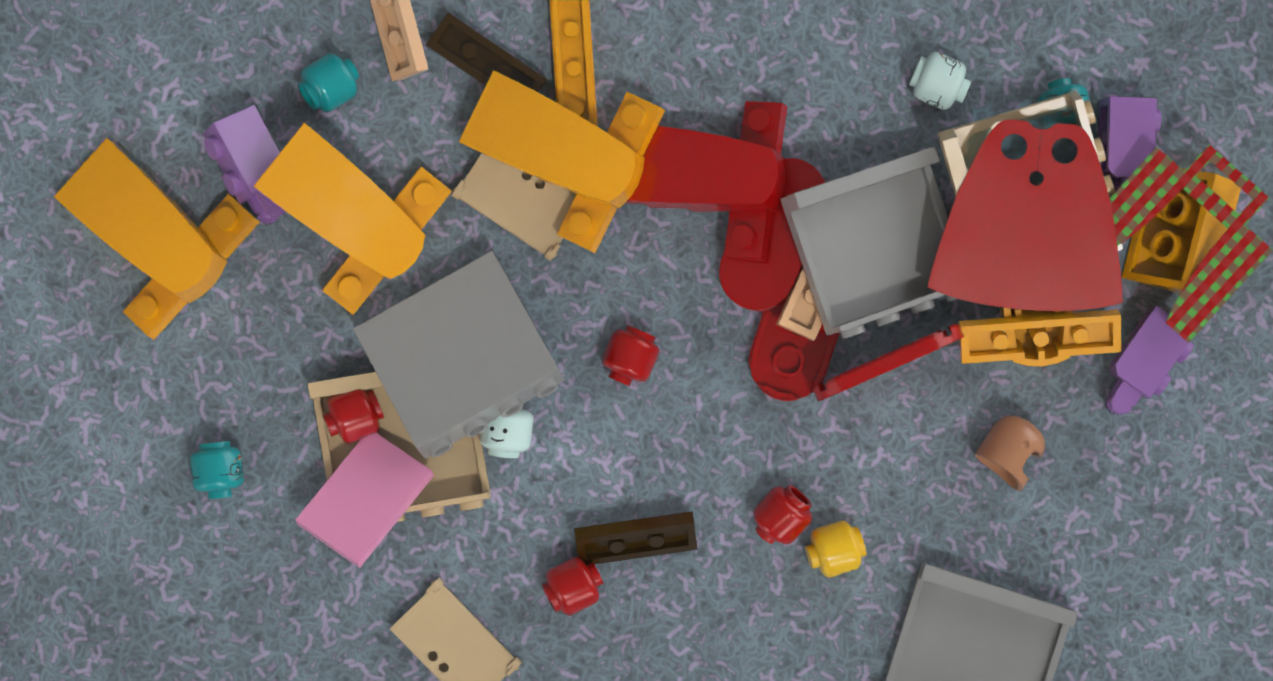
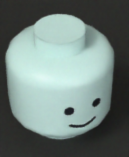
M524 409L510 417L504 418L499 416L488 423L487 429L480 433L481 445L488 448L489 455L503 458H519L520 452L528 450L531 446L534 416Z

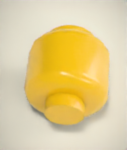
M844 520L814 529L810 536L811 545L805 546L806 556L811 569L818 567L820 572L827 578L858 569L861 565L862 557L867 555L859 528L857 526L851 527Z

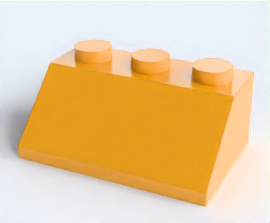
M1200 171L1196 175L1230 207L1236 210L1240 187L1232 180L1216 173ZM1182 189L1154 218L1132 235L1121 278L1181 293L1198 265L1226 232L1227 228Z

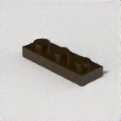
M450 13L446 14L426 44V47L484 86H486L493 70L538 93L547 81L545 77Z
M692 511L574 528L578 557L584 561L586 566L591 563L601 564L698 550Z

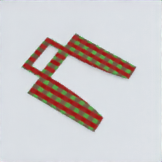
M1210 144L1185 171L1156 147L1110 197L1117 246L1145 226L1182 189L1227 228L1226 232L1210 249L1185 284L1165 322L1188 343L1273 251L1271 247L1246 226V223L1266 203L1269 197ZM1209 161L1252 198L1251 202L1240 214L1196 176Z

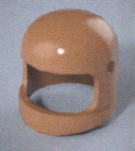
M1008 415L996 421L974 455L1008 485L1020 492L1029 481V478L1023 473V466L1030 455L1038 458L1042 457L1046 446L1045 438L1041 431L1028 420Z

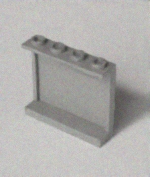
M935 146L780 199L826 336L840 332L842 339L863 333L865 332L863 325L865 323L876 320L877 326H882L900 319L899 311L911 308L912 314L928 310L935 307L933 299L945 295L927 287L936 253L948 220L930 166L940 161ZM945 295L947 302L958 299Z
M493 251L353 328L415 447L425 459L429 456L438 457L445 454L453 447L454 442L465 436L474 437L487 429L488 423L499 416L505 418L516 414L523 408L524 403L536 396L542 398L550 395L558 388L559 383L565 381Z
M922 562L885 681H1053L1069 627L1074 628L1078 612Z

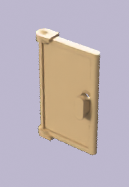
M481 153L466 178L462 179L458 186L453 189L451 196L457 200H462L543 254L545 259L551 261L552 258L557 256V251L561 246L560 243L563 238L558 236L557 233L576 193L544 182Z
M440 577L432 581L431 586L425 591L426 594L390 628L439 681H501L505 676L509 677L514 671L518 670L522 664L446 588Z

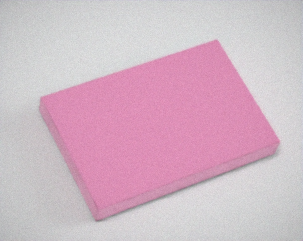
M374 433L362 438L295 521L301 528L360 568L433 478V472L378 433Z

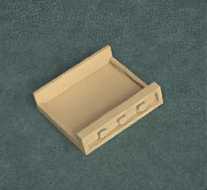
M376 372L308 383L310 399H313L327 480L360 441L348 444L342 441L339 434L330 436L322 418L323 414L328 413L327 399L332 395L343 394L356 389L366 391L372 389L384 415V418L379 420L380 428L376 433L432 470L434 475L404 513L420 510L421 518L445 514L444 506L454 504L460 505V511L484 507L483 499L491 498L483 445L480 443V434L474 437L465 436L454 442L453 447L445 454L438 457L429 456L425 459L415 447ZM405 514L397 522L405 521Z

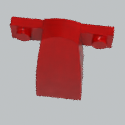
M745 101L740 140L705 132L657 126L643 155L645 159L639 184L625 204H644L650 208H681L692 212L730 211L724 256L728 259L766 262L772 215L781 201L780 199L785 188L786 170L781 151L788 107L783 103Z

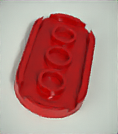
M796 158L783 159L786 176L782 198L826 183L819 170L810 163ZM781 201L772 215L766 262L728 259L724 256V253L720 261L719 277L724 292L734 303L750 311L761 312L770 310V308H774L777 305L780 306L787 301L803 267Z
M785 301L780 306L777 305L774 308H770V310L763 311L749 353V368L754 382L763 393L777 400L794 401L807 397L813 392V386L819 384L820 381L823 382L840 332L826 336L822 324L816 339L811 341L776 325L786 303Z
M957 323L950 325L948 329L951 334L949 335L946 330H938L836 375L828 380L825 386L823 382L813 386V392L817 401L829 398L964 338L965 336L960 325Z

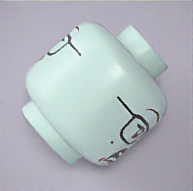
M933 52L927 58L920 57L909 85L914 87L913 93L917 100L941 110H947L954 101L963 102L971 81L965 79L966 66L964 63L939 52Z

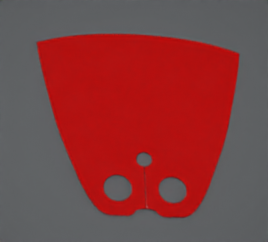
M1009 119L999 122L982 143L958 191L936 253L927 287L969 302L1022 310L1072 311L1095 309L1123 303L1121 270L1112 207L1096 150L1086 131L1074 124L1057 123L1048 129H1037L1031 123L1024 120ZM1010 134L1021 135L1027 143L1026 153L1019 159H1008L1001 151L1002 141ZM1060 138H1069L1077 145V156L1070 163H1059L1052 156L1053 144ZM1039 171L1043 174L1044 179L1040 185L1035 186L1031 184L1029 177L1032 172Z

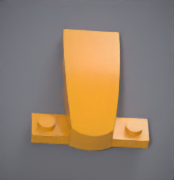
M493 70L459 139V143L544 182L576 193L557 235L596 253L617 208L620 209L639 184L645 159L643 155L665 110L634 94L626 92L608 131L605 132L555 101Z
M305 123L301 125L253 185L294 218L349 255L321 290L352 315L355 314L384 276L392 279L403 274L416 262L423 249L425 234L421 230L452 192L420 166L392 200L351 161Z
M108 138L101 143L54 196L94 234L152 278L122 312L153 340L156 339L187 303L202 297L214 286L227 264L226 259L260 223L244 206L228 194L201 225L197 227L182 208Z
M999 307L1001 318L959 321L965 336L959 340L962 364L1012 360L1014 363L1026 366L1042 367L1057 364L1069 359L1070 356L1121 352V314L1118 309L1072 313L1073 310L1038 311Z

